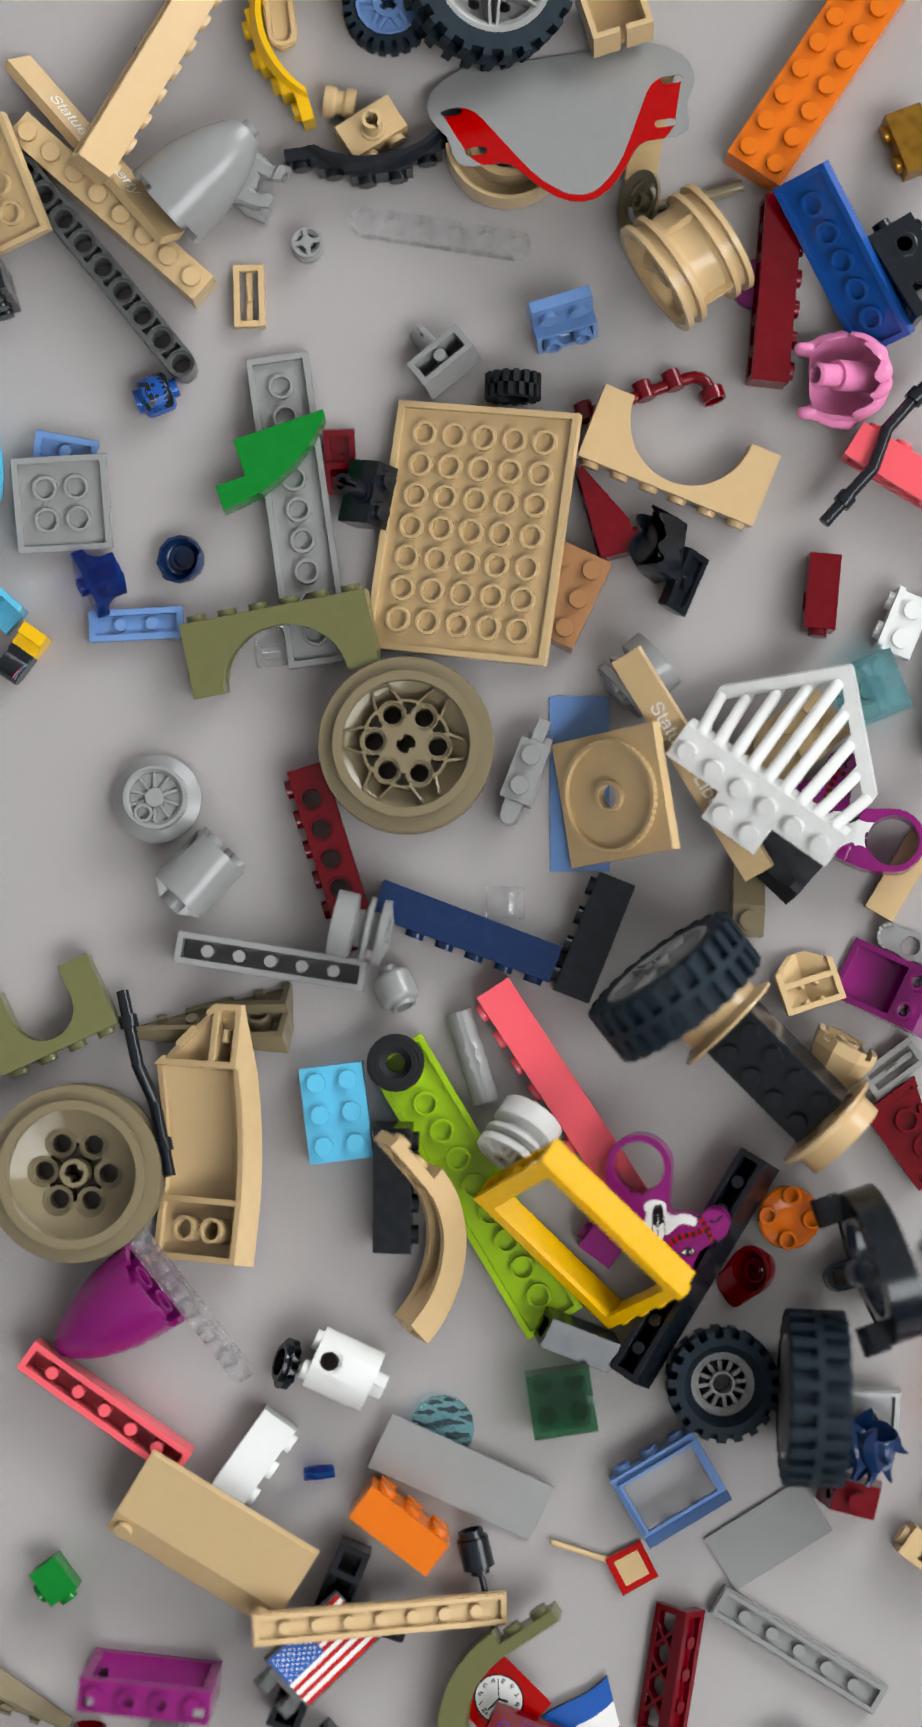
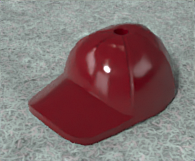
M744 1246L737 1250L717 1278V1287L728 1304L732 1307H739L765 1291L775 1276V1261L767 1251L757 1246Z

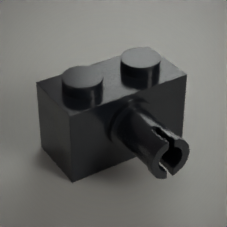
M350 459L347 474L340 473L334 479L335 482L341 483L342 486L333 484L334 490L337 493L343 494L338 521L356 528L386 530L394 488L397 482L398 469L381 461Z

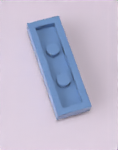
M183 606L88 611L89 642L95 644L182 639L179 625L184 624Z

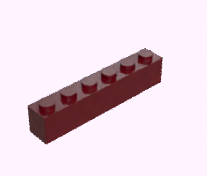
M766 193L760 201L755 282L753 285V308L751 309L745 386L782 390L789 381L793 380L795 373V363L791 362V351L797 344V331H793L794 319L798 318L800 301L796 300V288L799 289L802 282V269H798V263L804 251L774 193Z

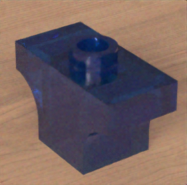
M83 549L71 553L73 569L78 579H75V583L80 595L88 597L98 619L109 615L111 601L127 593L125 576L112 552L102 556H91L85 553Z

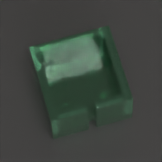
M580 1362L525 1371L535 1441L599 1431L588 1365Z

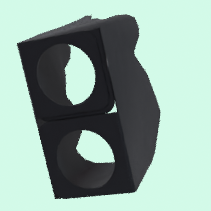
M652 505L654 511L651 516L642 513L637 514V523L641 527L642 532L633 537L627 550L639 572L652 583L657 584L678 580L681 576L688 524L675 515Z

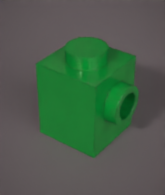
M60 1550L35 1567L29 1575L35 1584L33 1589L37 1597L42 1602L47 1601L50 1607L59 1601L64 1605L78 1594L75 1589L81 1583V1579Z

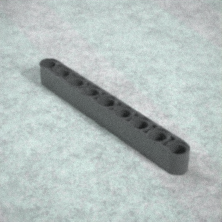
M24 156L28 168L34 171L32 178L39 196L41 197L45 193L53 194L52 200L47 204H43L53 232L171 377L181 384L192 382L198 374V366L192 353L32 158ZM70 217L73 219L69 227H58L59 221L62 218ZM83 241L92 242V247L86 252L78 251V246ZM102 265L112 266L111 272L106 276L97 275V271ZM127 288L132 291L131 296L126 300H118L116 298L117 293L122 289ZM145 312L151 314V319L148 323L142 325L136 323V318L139 314ZM166 336L171 339L170 344L166 348L160 349L155 346L156 341L160 337ZM186 360L191 363L190 368L186 372L179 373L175 371V366L178 362Z

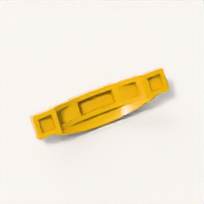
M248 0L249 8L244 9L247 20L241 22L246 41L252 39L255 50L250 51L254 69H261L264 79H271L275 96L282 95L284 105L292 103L291 107L295 121H302L305 131L317 128L306 87L288 73L277 59L268 42L263 23V0Z

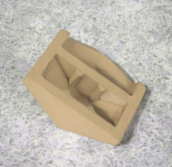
M807 951L786 956L773 976L787 1017L847 998L834 959L831 956H823Z

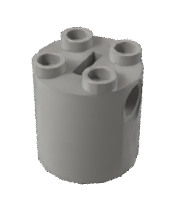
M206 826L202 830L198 829L155 874L159 897L177 914L201 918L244 873L242 870L246 867L229 848L224 852L221 850L225 844Z

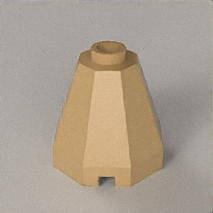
M820 1023L814 1033L810 1052L848 1090L872 1069L878 1059L877 1053L870 1048L868 1053L862 1050L863 1042L836 1027L830 1026L828 1031H826V1025Z

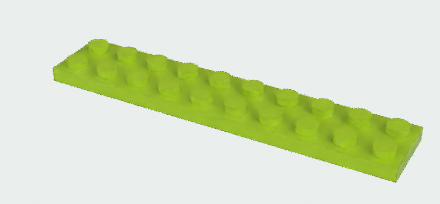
M422 1033L412 1038L420 1046L424 1056V1069L420 1079L412 1087L404 1091L392 1092L380 1089L399 1121L414 1122V1131H419L420 1133L419 1151H417L419 1156L426 1162L443 1169L451 1180L463 1209L466 1236L526 1338L529 1340L534 1337L533 1333L547 1306L569 1315L583 1307L575 1296L474 1200V1197L487 1179L501 1171V1169L492 1164L478 1148L477 1140L481 1133ZM393 1053L388 1056L386 1065L390 1071L399 1072L404 1068L405 1060L402 1055Z

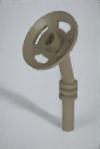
M639 170L626 181L620 193L617 206L618 221L622 228L626 225L633 226L629 218L628 207H632L636 218L645 216L650 220L654 218L657 212H663L667 209V198L660 199L661 187L655 173L649 170ZM738 180L711 189L703 187L702 191L712 201L744 192L742 180ZM643 181L644 184L639 186L632 196L634 189L637 187L639 183ZM653 184H654L655 189H656V195H655L654 190L652 189V185H653Z

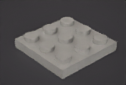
M106 453L10 459L18 554L114 548Z

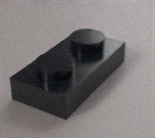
M684 546L680 579L666 582L658 604L675 615L685 617L709 559L694 549Z

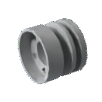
M637 633L622 646L624 654L640 645L667 690L671 692L681 683L679 676L659 650L642 634ZM615 655L609 657L610 663L618 659ZM601 664L597 671L602 677L607 690L621 706L630 710L638 718H641L643 714L617 672L612 670L607 664Z
M340 889L331 920L325 954L347 959L352 946L358 947V962L364 963L367 949L373 950L371 965L379 966L381 959L388 950L392 935L394 901L385 900L382 913L376 912L378 898L373 897L367 910L361 909V894Z

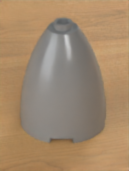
M238 118L211 123L190 131L168 143L152 154L132 173L139 182L145 179L149 183L145 188L150 196L179 228L184 231L189 228L193 232L189 237L198 245L218 225L240 194L255 161L259 141L255 137L259 132L247 118L243 122Z

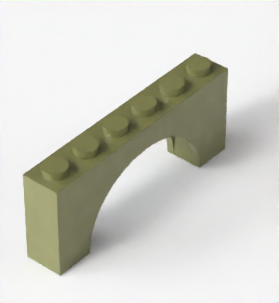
M359 583L341 586V593L329 595L328 589L309 593L310 599L298 601L296 595L280 598V605L267 607V602L265 601L248 605L249 611L237 613L235 607L217 611L218 617L206 619L205 614L187 617L188 623L180 624L179 628L194 700L230 693V671L240 649L256 634L277 625H301L322 633L338 647L345 659L348 670L365 667L382 660L368 588L360 589Z

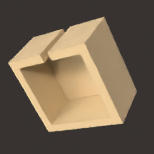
M575 0L594 58L621 50V44L625 43L626 48L653 40L654 20L647 0Z

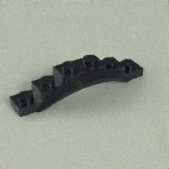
M436 128L419 142L384 154L346 155L328 151L313 144L285 149L284 157L286 165L291 167L296 174L308 173L312 168L318 167L320 179L326 178L327 181H339L344 179L345 175H351L352 187L359 186L360 189H370L376 187L377 183L389 182L392 185L406 183L408 179L414 178V165H418L420 168H430L437 165V162H442V149H445V143L449 142L447 137Z

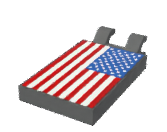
M335 1589L318 1606L348 1604V1602ZM377 1636L277 1645L264 1657L269 1667L259 1674L253 1682L264 1696L273 1689L277 1682L287 1693L275 1703V1706L280 1714L287 1719L295 1712L301 1702L309 1708L380 1638Z

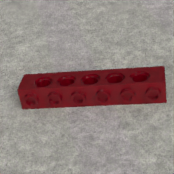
M320 762L287 772L289 780L283 781L288 798H295L298 810L293 811L298 830L304 828L307 840L302 841L307 859L313 858L317 870L312 871V876L316 889L323 888L326 900L322 901L321 905L326 920L331 919L333 916L337 898L333 896L331 887L338 880L347 882L350 892L361 894V909L367 910L369 905L335 796L325 780ZM314 790L320 793L321 800L316 807L310 808L305 806L303 798L308 791ZM320 820L327 821L330 825L329 834L323 838L316 837L313 834V826ZM329 850L336 851L340 858L339 863L333 868H327L322 863L323 854ZM352 946L350 952L357 951L358 947Z

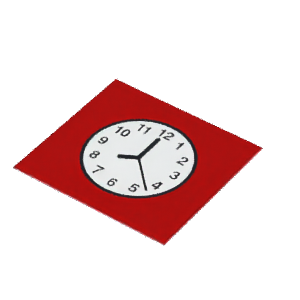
M505 1656L487 1671L477 1685L471 1702L469 1719L477 1727H485L496 1701L537 1717L552 1702Z

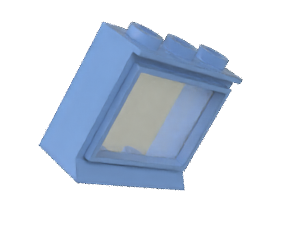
M682 1427L670 1432L666 1436L667 1441L656 1446L653 1443L643 1448L639 1452L640 1457L629 1463L628 1460H624L611 1469L613 1473L608 1475L610 1483L649 1549L732 1500L694 1433H691L688 1429L684 1430Z

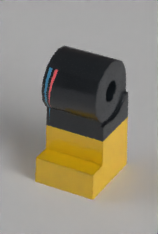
M24 621L18 629V634L9 645V649L0 658V675L14 685H18L27 676L52 640Z

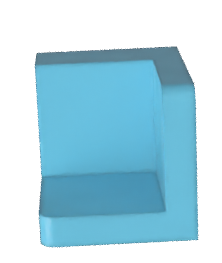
M0 587V629L9 635L29 612Z

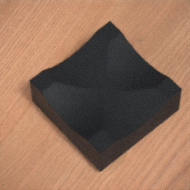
M771 830L762 845L774 862V865L756 877L787 905L803 890L823 865Z

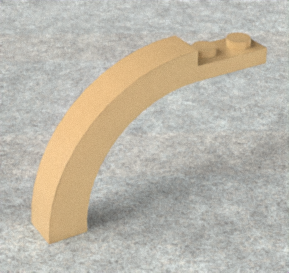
M381 1130L373 1140L414 1187L421 1201L426 1222L425 1254L419 1275L408 1297L393 1316L410 1335L429 1344L446 1319L461 1283L466 1257V1226L463 1209L458 1194L443 1169L426 1162L416 1153H412L408 1149L411 1144L401 1134L395 1133V1135Z

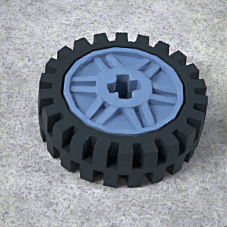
M342 0L343 18L349 35L352 39L356 40V44L359 47L363 48L364 46L367 52L374 54L375 51L381 57H386V54L397 57L399 52L403 51L405 55L411 52L413 46L417 48L421 45V40L426 39L427 34L422 28L418 31L414 30L411 22L414 20L415 15L413 10L405 11L404 0ZM392 4L394 5L393 10L389 8Z

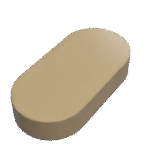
M263 0L266 34L270 46L280 52L291 50L298 41L294 0Z

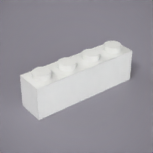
M267 1404L210 1484L242 1504L246 1503L251 1506L261 1491L257 1487L263 1477L268 1480L271 1478L279 1466V1463L275 1461L282 1450L288 1453L297 1441L298 1437L294 1433L298 1426Z

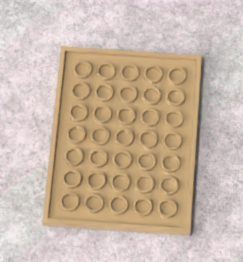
M399 400L390 458V466L398 469L397 482L394 488L386 530H380L370 596L380 650L547 667L582 423V415L580 413Z

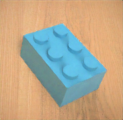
M363 1060L298 1069L310 1165L373 1157V1136Z

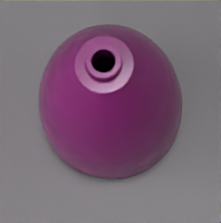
M130 1241L97 1267L72 1297L61 1316L55 1332V1349L61 1356H67L70 1359H92L126 1352L162 1336L185 1320L184 1303L180 1300L176 1301L174 1290L171 1287L174 1281L160 1261L153 1257V1254L147 1248L138 1250L135 1248L133 1241Z

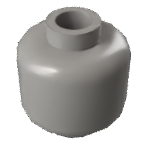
M391 964L378 971L379 976L373 982V990L383 1009L398 1014L416 1004L415 999L419 995V989L409 969L405 967L396 968L395 964Z

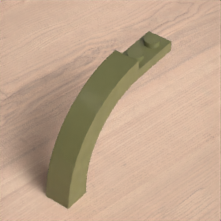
M556 1601L547 1606L545 1603L539 1604L529 1612V1618L521 1623L519 1620L513 1621L502 1632L498 1626L490 1627L471 1644L461 1657L448 1682L438 1713L437 1727H470L471 1702L480 1680L503 1657L559 1622L562 1610Z

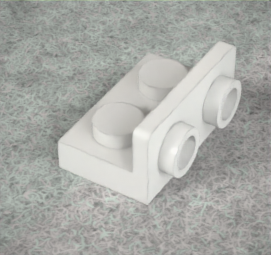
M900 586L895 592H889L883 606L887 613L883 621H877L871 637L876 639L873 648L909 661L922 630V598L907 592L906 587Z

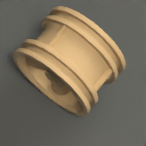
M687 183L680 188V193L674 192L668 196L667 209L652 220L645 216H639L633 221V226L626 225L620 229V239L624 251L639 280L665 316L683 331L690 330L694 326V321L701 322L706 319V306L722 295L728 299H735L741 294L742 290L746 291L754 285L755 279L752 266L731 225L713 201L700 188L691 183Z

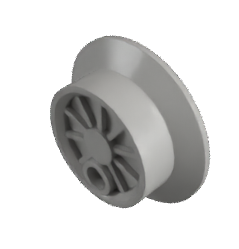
M150 755L131 763L119 776L113 794L114 810L124 829L134 837L151 843L169 842L185 834L197 820L202 802L200 785L193 772L179 760L164 755Z

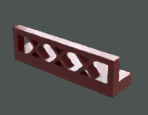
M663 1601L656 1602L636 1727H654L648 1724L649 1712L654 1707L659 1716L658 1727H687L705 1610L697 1607L680 1608ZM665 1612L676 1615L674 1628L670 1632H668L664 1624ZM664 1643L669 1651V1660L665 1664H663L659 1656L660 1646ZM659 1675L664 1683V1691L660 1696H658L654 1688L655 1678Z

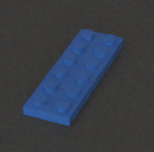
M826 160L772 190L844 330L848 333L861 332L868 334L884 346L913 333L915 329L830 162Z

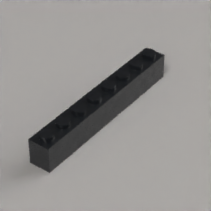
M740 1148L704 1208L705 1210L714 1205L724 1207L731 1217L729 1231L723 1239L705 1247L699 1252L694 1262L695 1267L693 1271L695 1274L689 1282L691 1288L682 1299H673L663 1308L658 1309L656 1307L645 1316L638 1318L611 1363L610 1368L633 1384L647 1389L651 1387L779 1173V1169L746 1149Z

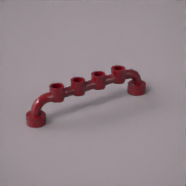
M672 368L661 374L663 381L652 385L649 378L638 380L632 384L633 392H630V394L635 395L633 405L649 402L656 396L664 393L677 392L690 384H698L703 388L698 393L703 407L715 405L726 398L722 385H715L706 374L698 371L680 374L678 368ZM590 399L582 400L573 405L574 413L582 415L581 425L589 423L596 406H592Z

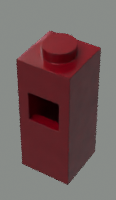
M810 552L806 557L800 631L808 632V637L826 638L827 634L833 633L836 629L841 554Z

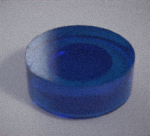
M333 1464L307 1466L303 1469L304 1481L335 1477V1467Z

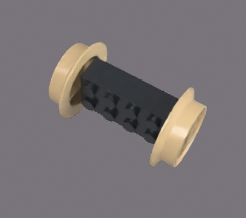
M748 980L744 988L738 990L735 993V997L722 1005L718 1012L713 1016H709L701 1022L700 1026L690 1030L681 1038L690 1048L686 1064L691 1065L707 1052L795 1140L786 1153L784 1162L789 1164L801 1160L813 1173H817L831 1164L851 1146L877 1115L878 1109L865 1097L869 1082L864 1079L848 1090L759 1001L769 988L770 983L767 981L754 986Z

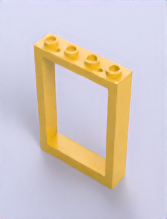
M557 1138L490 1176L474 1197V1200L608 1329L619 1324L626 1325L634 1317H643L656 1307L661 1309L673 1299L680 1300L691 1288L689 1282L695 1272ZM549 1178L631 1257L657 1285L622 1301L527 1210L515 1196Z

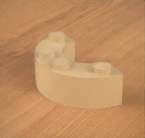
M445 143L447 165L453 179L466 195L482 205L503 210L519 209L537 203L549 194L515 167H502L496 164L477 167L460 165L453 157L450 144ZM479 147L470 148L465 151L468 156L482 154Z

